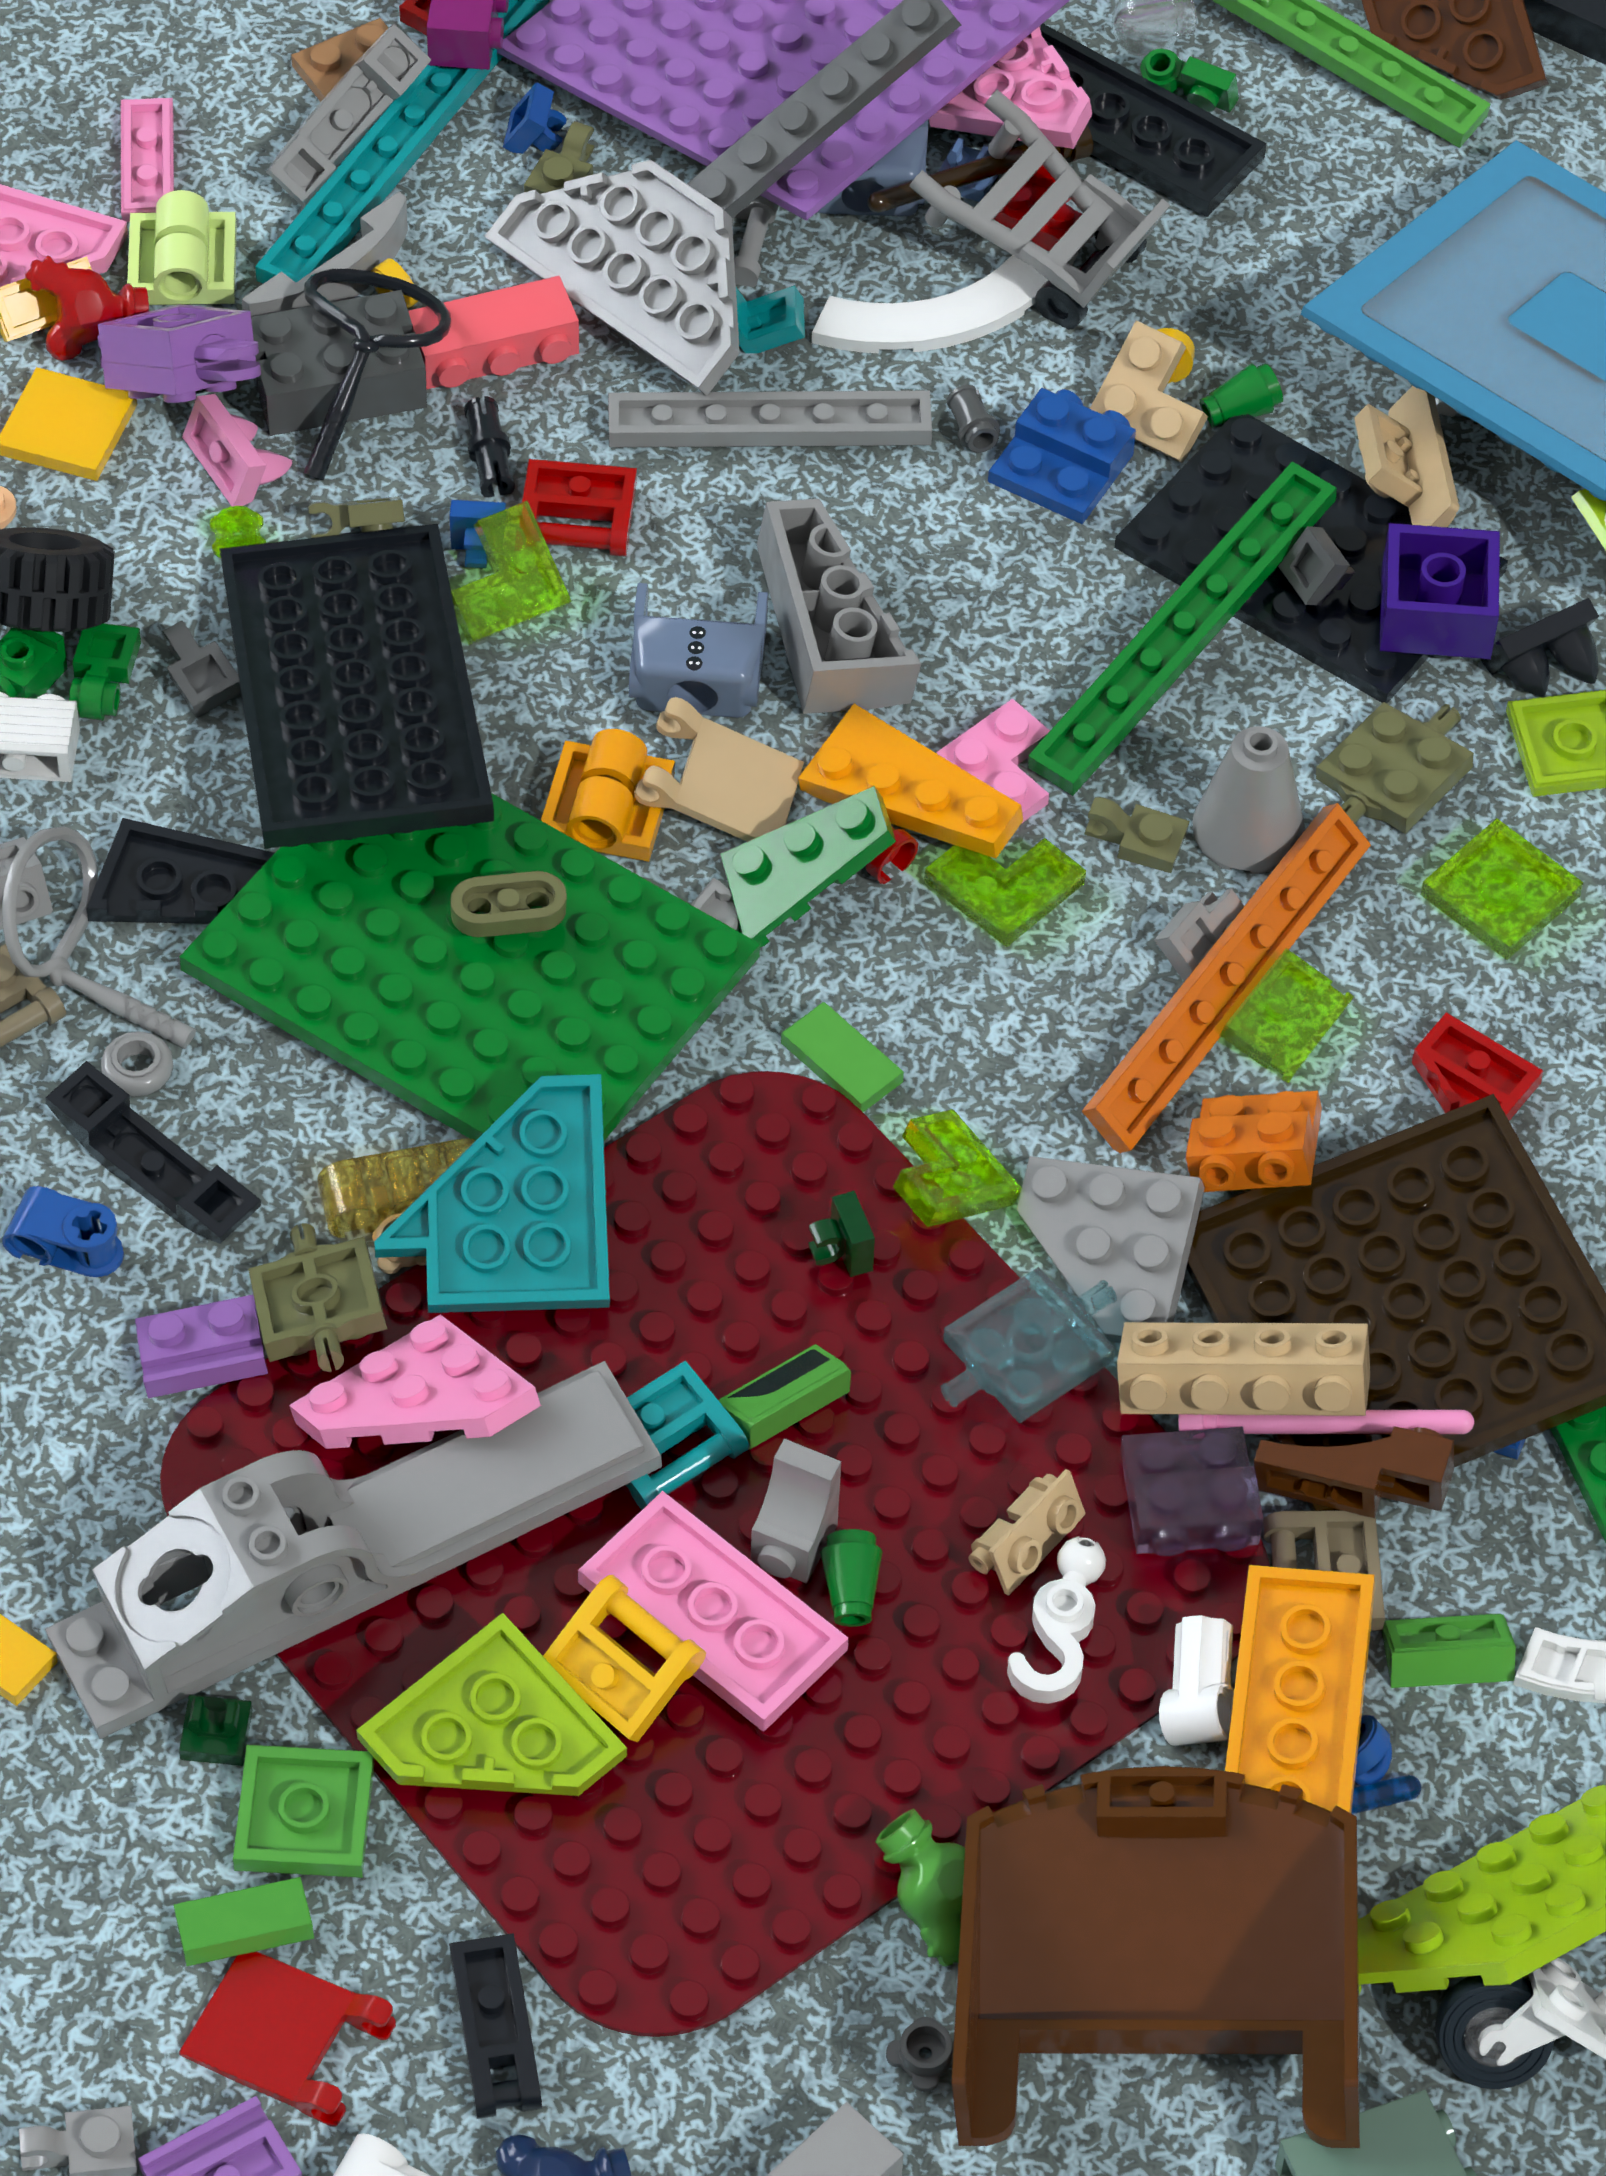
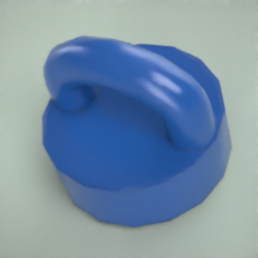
M1362 1715L1355 1783L1361 1787H1370L1379 1783L1388 1771L1392 1760V1746L1390 1734L1377 1719L1371 1715Z

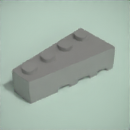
M804 499L766 502L757 541V549L803 714L848 711L854 703L864 710L911 703L921 662L913 649L906 650L898 637L899 626L890 612L884 614L875 600L873 584L866 573H859L851 561V549L821 500Z

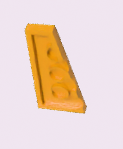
M855 703L798 777L800 790L831 804L875 786L883 797L891 824L995 859L1023 822L1021 804Z

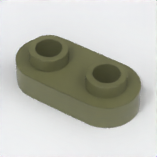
M543 871L473 877L459 883L451 894L452 922L459 931L472 937L546 931L554 928L564 919L567 908V893L563 882L553 874ZM533 906H542V907H543V908L530 909V908L533 907ZM475 912H485L486 914H475Z

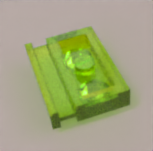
M1286 948L1229 1019L1219 1036L1267 1069L1269 1066L1283 1075L1281 1080L1289 1083L1348 1008L1354 996L1349 992L1343 995L1331 986L1332 980Z

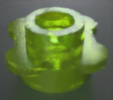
M231 506L219 512L209 523L210 530L215 533L216 541L212 544L214 555L221 558V548L266 543V540L260 536V529L264 525L263 517L244 506ZM237 532L242 533V534H240V535H233L234 533H237Z

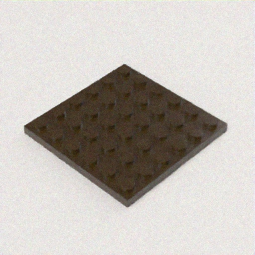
M1494 1094L1316 1164L1313 1167L1311 1185L1254 1189L1199 1211L1186 1269L1214 1323L1368 1324L1370 1382L1366 1410H1466L1470 1412L1474 1418V1426L1469 1433L1440 1434L1443 1438L1454 1440V1467L1606 1406V1292ZM1272 1434L1276 1443L1332 1447L1372 1442L1390 1437L1391 1434ZM1307 1502L1311 1511H1342Z

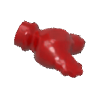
M46 256L43 261L33 260L30 264V269L25 273L26 279L31 283L32 291L37 292L42 289L56 298L58 319L47 334L46 350L53 358L60 361L73 359L81 353L83 345L97 341V336L99 335L98 324L149 312L146 287H133L131 283H128L116 294L109 288L107 282L99 273L90 269L69 268L65 262H54L51 256Z

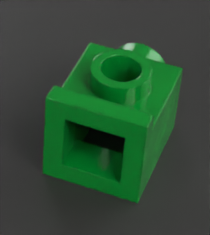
M12 627L0 640V692L7 694L9 697L37 698L44 695L68 669L64 636L56 632L33 631Z

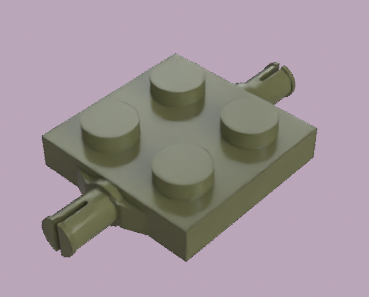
M1383 702L1316 767V779L1340 795L1344 801L1341 807L1354 824L1362 816L1384 821L1406 834L1473 768L1474 753L1445 737L1461 721L1459 712L1454 707L1450 710L1449 704L1441 706L1440 710L1427 722H1421Z
M302 1223L304 1239H302L298 1225L294 1226L290 1231L294 1252L277 1261L249 1268L248 1271L263 1343L269 1362L290 1356L302 1355L316 1349L318 1366L323 1371L331 1372L329 1355L332 1357L336 1370L344 1363L340 1342L359 1339L368 1334L386 1330L387 1326L365 1237L338 1244L317 1245L314 1227L310 1224Z

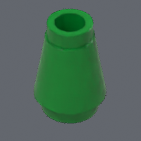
M1265 363L1258 367L1250 364L1210 392L1209 395L1201 398L1200 407L1208 416L1207 420L1211 426L1215 428L1221 424L1224 425L1230 417L1246 414L1257 417L1273 413L1274 406L1283 402V393L1276 375L1268 364Z
M844 1529L832 1532L826 1537V1547L820 1552L832 1610L834 1611V1622L838 1625L856 1627L866 1625L872 1621L871 1611L874 1605L883 1553L882 1549L876 1546V1536L872 1532L860 1529Z

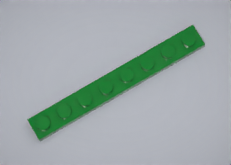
M1292 461L1028 755V768L1074 796L1283 561L1307 526L1313 527L1336 501L1337 488Z

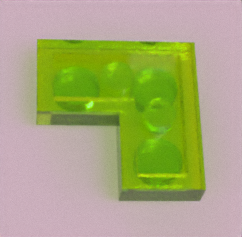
M528 501L480 519L474 524L495 573L451 591L456 617L469 645L565 607L572 602Z
M1044 838L1007 869L989 856L954 845L925 868L924 882L1007 948L1085 884L1086 870Z
M953 1109L910 1119L902 1137L917 1153L924 1164L902 1169L893 1188L927 1227L1014 1205L1022 1187Z

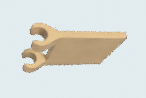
M671 698L667 702L665 711L659 714L656 728L659 733L667 737L693 740L680 784L666 770L658 766H650L645 771L643 779L636 785L635 799L646 806L672 808L747 842L786 825L798 785V777L801 775L804 762L702 717L690 703L681 698Z

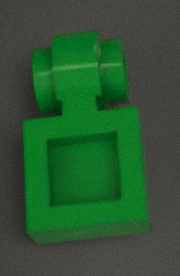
M1160 48L1149 52L1141 62L1140 70L1142 77L1170 92H1174L1178 87L1182 88L1183 94L1187 96L1189 102L1205 111L1212 112L1215 108H1219L1230 113L1239 99L1236 74L1189 56L1185 63L1174 52Z
M102 623L101 625L82 630L73 658L74 677L80 678L73 679L69 693V700L77 701L80 718L103 721L105 715L114 717L117 715L121 696L119 683L129 684L141 645L140 628Z

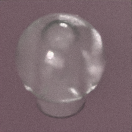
M1119 0L1112 14V30L1115 39L1124 50L1140 57H1145L1155 49L1169 50L1178 38L1193 36L1197 26L1196 9L1192 0Z

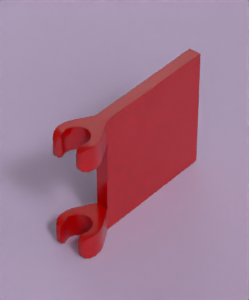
M256 1951L236 1956L181 2047L179 2055L239 2084L291 2105L305 2115L328 2126L336 2127L346 2112V2106L341 2102L342 2092L338 2087L327 2082L311 2080L312 2076L345 2021L380 2040H387L396 2027V2019L391 2016L393 2013L391 2003L381 1997L354 1993Z

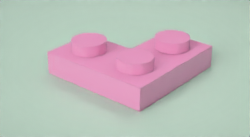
M1014 699L1005 703L936 752L938 755L1021 804L1023 822L1048 805L1049 793L1017 765L1028 758V755L1050 730Z

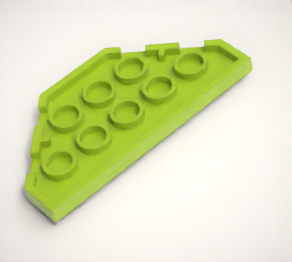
M1606 1785L1596 1786L1587 1790L1581 1799L1555 1813L1535 1818L1526 1829L1502 1842H1494L1482 1847L1476 1856L1450 1870L1430 1875L1419 1887L1397 1899L1386 1900L1375 1905L1369 1914L1358 1919L1359 1995L1362 1990L1361 1985L1393 1982L1396 1993L1447 1989L1449 1978L1481 1975L1484 1986L1511 1984L1606 1931Z

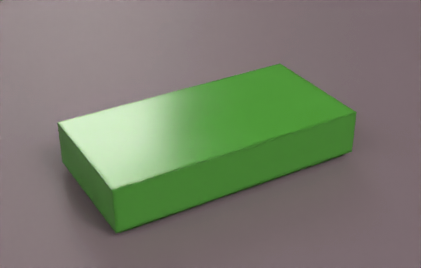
M822 1002L781 1033V1044L828 1086L843 1094L862 1112L903 1083L904 1071L825 1002Z
M301 1877L173 1904L186 1966L315 1939Z

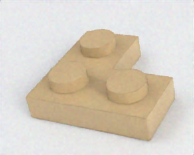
M1136 320L1090 409L1100 414L1108 410L1119 412L1129 421L1130 427L1136 429L1135 441L1183 463L1208 418L1203 411L1163 393L1186 346L1183 342Z

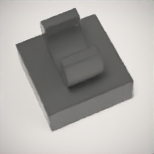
M1307 526L1278 566L1306 605L1321 606L1333 589H1343L1355 573L1323 527Z

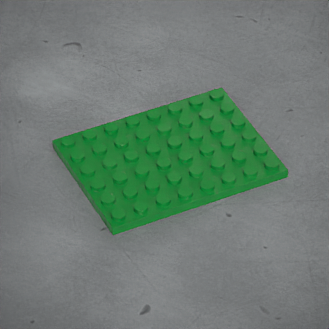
M491 793L494 806V821L418 830L410 833L359 837L352 840L301 844L295 847H280L179 956L181 971L474 1142L541 1076L601 1074L603 1138L605 1141L759 959L760 943ZM543 871L559 878L566 888L567 908L565 917L557 926L546 931L472 937L459 931L451 919V894L459 883L469 878ZM533 906V907H531L530 909L543 908V907H542V906ZM475 912V914H486L485 912Z

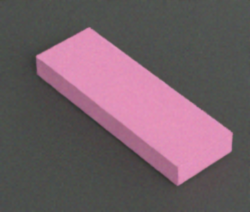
M173 98L121 100V216L123 221L130 222V213H156L158 200L166 193L174 191Z

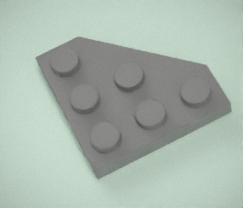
M1029 1156L1016 1210L1107 1340L1121 1343L1124 1322L1174 1323L1205 1189L1201 1178Z

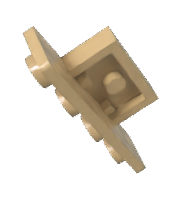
M1412 386L1390 408L1388 415L1367 404L1354 417L1359 439L1358 446L1363 458L1367 484L1379 496L1383 498L1391 496L1409 507L1412 525L1448 527L1459 510V503L1435 397L1425 390Z

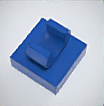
M538 82L532 86L511 110L503 148L512 153L523 154L532 143L543 152L545 149L554 151L562 143L563 138L552 131H559L566 124L567 118L562 113L550 109L554 91Z
M451 500V549L466 550L465 567L487 568L488 551L505 552L506 503Z

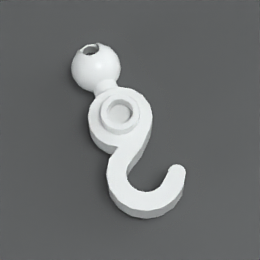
M1077 1536L1065 1542L1057 1555V1565L1063 1578L1048 1582L1039 1589L1034 1597L1033 1626L1044 1646L1061 1662L1062 1668L1054 1674H1040L1033 1670L1023 1654L1015 1652L1009 1656L1007 1674L1011 1685L1021 1696L1033 1702L1049 1704L1062 1701L1073 1694L1081 1682L1084 1655L1079 1642L1086 1638L1093 1628L1096 1605L1086 1585L1097 1581L1106 1566V1557L1098 1542L1089 1538H1079Z

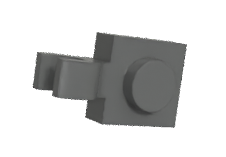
M183 621L163 630L164 636L170 643L168 649L177 660V662L167 667L170 679L196 718L241 694L238 674L216 641L200 648Z

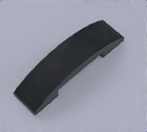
M88 1061L84 1062L45 1097L46 1105L98 1162L188 1230L221 1244L261 1206V1199L221 1167L216 1165L209 1171L131 1109L130 1095Z

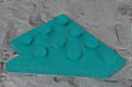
M601 1074L541 1076L374 1241L375 1258L426 1256L428 1313L609 1308Z

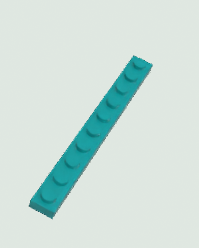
M509 0L507 13H498V18L504 19L503 39L543 9L549 0ZM493 49L490 70L427 65L407 90L392 102L255 266L256 281L264 284L282 271L294 282H298L342 252L361 229L360 218L386 199L503 56L497 53V49Z

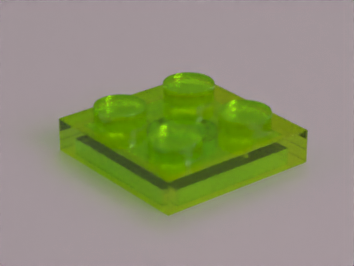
M1496 818L1423 881L1420 895L1504 959L1508 960L1581 896L1584 882Z

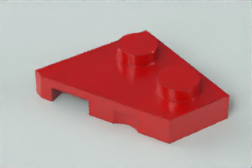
M1447 1012L1417 1045L1412 1058V1064L1445 1113L1494 1094L1510 1121L1539 1087L1543 1076L1542 1069Z

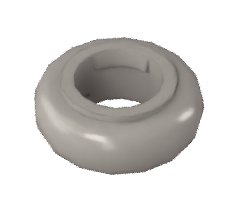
M141 1031L125 1033L115 1038L105 1048L101 1058L102 1073L132 1097L147 1096L160 1090L170 1079L174 1067L172 1052L167 1044L154 1034ZM137 1054L147 1055L153 1059V1063L148 1068L140 1071L127 1070L121 1066L126 1058Z

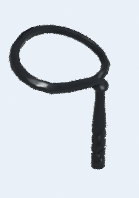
M356 269L325 270L311 275L305 282L304 293L306 301L323 316L355 337L352 342L355 353L329 406L328 413L303 473L324 481L333 454L350 415L363 369L370 353L376 352L379 347H427L440 342L448 335L451 328L450 312L443 302L417 285L396 277ZM346 282L371 285L392 291L402 290L403 295L409 296L431 308L438 317L439 325L433 330L422 334H378L370 336L364 325L329 302L317 289L327 283Z

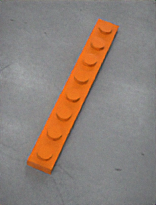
M1339 803L1328 805L1321 809L1082 1110V1113L1113 1150L1123 1153L1134 1148L1371 846L1370 842Z

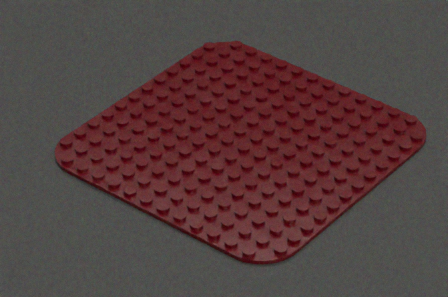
M761 1071L733 1074L711 1082L604 1148L609 1308L428 1313L427 1265L420 1266L417 1264L378 1289L387 1329L368 1334L359 1339L340 1342L344 1363L338 1370L335 1369L331 1355H329V1361L332 1371L327 1372L320 1369L316 1349L302 1355L290 1356L269 1362V1359L266 1358L268 1374L228 1382L202 1399L185 1415L167 1444L161 1466V1495L166 1515L169 1516L168 1512L199 1488L273 1454L292 1450L311 1452L320 1459L330 1478L348 1480L367 1475L459 1431H434L432 1441L387 1445H384L381 1435L352 1437L350 1447L325 1449L295 1423L289 1406L310 1393L315 1386L332 1380L360 1363L365 1356L382 1350L410 1333L418 1324L430 1321L440 1314L531 1383L537 1393L603 1361L608 1365L625 1396L629 1397L686 1360L718 1400L815 1344L846 1364L851 1371L850 1392L754 1448L747 1450L735 1459L726 1456L668 1494L751 1560L752 1528L758 1518L768 1490L774 1457L783 1440L787 1439L841 1461L838 1526L835 1531L860 1529L872 1532L876 1536V1546L880 1547L883 1551L874 1605L871 1611L872 1621L863 1626L848 1627L834 1622V1611L832 1610L821 1558L807 1584L792 1577L779 1578L769 1574L848 1637V1650L764 1732L692 1675L681 1684L638 1742L629 1740L592 1709L627 1747V1757L579 1796L398 1785L374 1758V1775L505 1934L514 1933L516 1947L553 1992L571 2009L586 2019L605 2028L637 2036L661 2037L685 2034L706 2028L723 2020L898 1898V1884L901 1875L899 1863L891 1864L885 1862L883 1858L885 1854L875 1841L890 1823L905 1812L915 1809L923 1820H930L933 1827L931 1838L936 1843H957L965 1847L968 1816L986 1806H989L991 1811L995 1812L1023 1800V1790L1043 1784L1045 1793L1049 1792L1157 1716L1163 1693L1173 1688L1176 1624L1182 1622L1183 1617L1203 1615L1209 1618L1225 1619L1232 1624V1663L1239 1655L1249 1565L1270 1567L1264 1544L1244 1513L1150 1414H1121L1118 1380L876 1125L837 1090L811 1078L784 1072ZM855 1191L875 1237L873 1271L850 1277L842 1257L830 1264L816 1265L808 1247V1242L814 1241L809 1225L822 1219L831 1218L832 1197ZM706 1425L660 1454L662 1467L649 1473V1477L715 1434ZM1065 1469L1069 1470L1086 1514L1077 1523L1075 1528L1039 1563L1034 1572L1029 1574L1010 1595L1005 1594L996 1571L990 1569L988 1573L983 1574L977 1571L969 1562L968 1557L973 1552L971 1548L972 1543L977 1538H980L998 1518L1012 1524L1016 1522L1009 1518L1007 1509L1029 1487V1483L1035 1477L1043 1478L1046 1474H1052L1058 1478ZM624 1485L275 1655L354 1751H368L357 1739L356 1730L500 1614L504 1613L543 1656L590 1594L587 1589L578 1583V1570L642 1510L633 1499L627 1486ZM1077 1536L1079 1538H1089L1098 1542L1106 1557V1566L1097 1581L1086 1585L1096 1605L1093 1628L1088 1636L1079 1642L1084 1655L1081 1682L1075 1692L1062 1701L1049 1704L1033 1702L1021 1696L1011 1685L1007 1674L1009 1656L1015 1652L1023 1654L1033 1670L1040 1674H1054L1062 1668L1061 1662L1044 1646L1033 1626L1034 1597L1039 1589L1048 1582L1063 1578L1057 1565V1555L1065 1542ZM612 1614L606 1616L599 1625L600 1629L654 1674L666 1662L665 1658Z

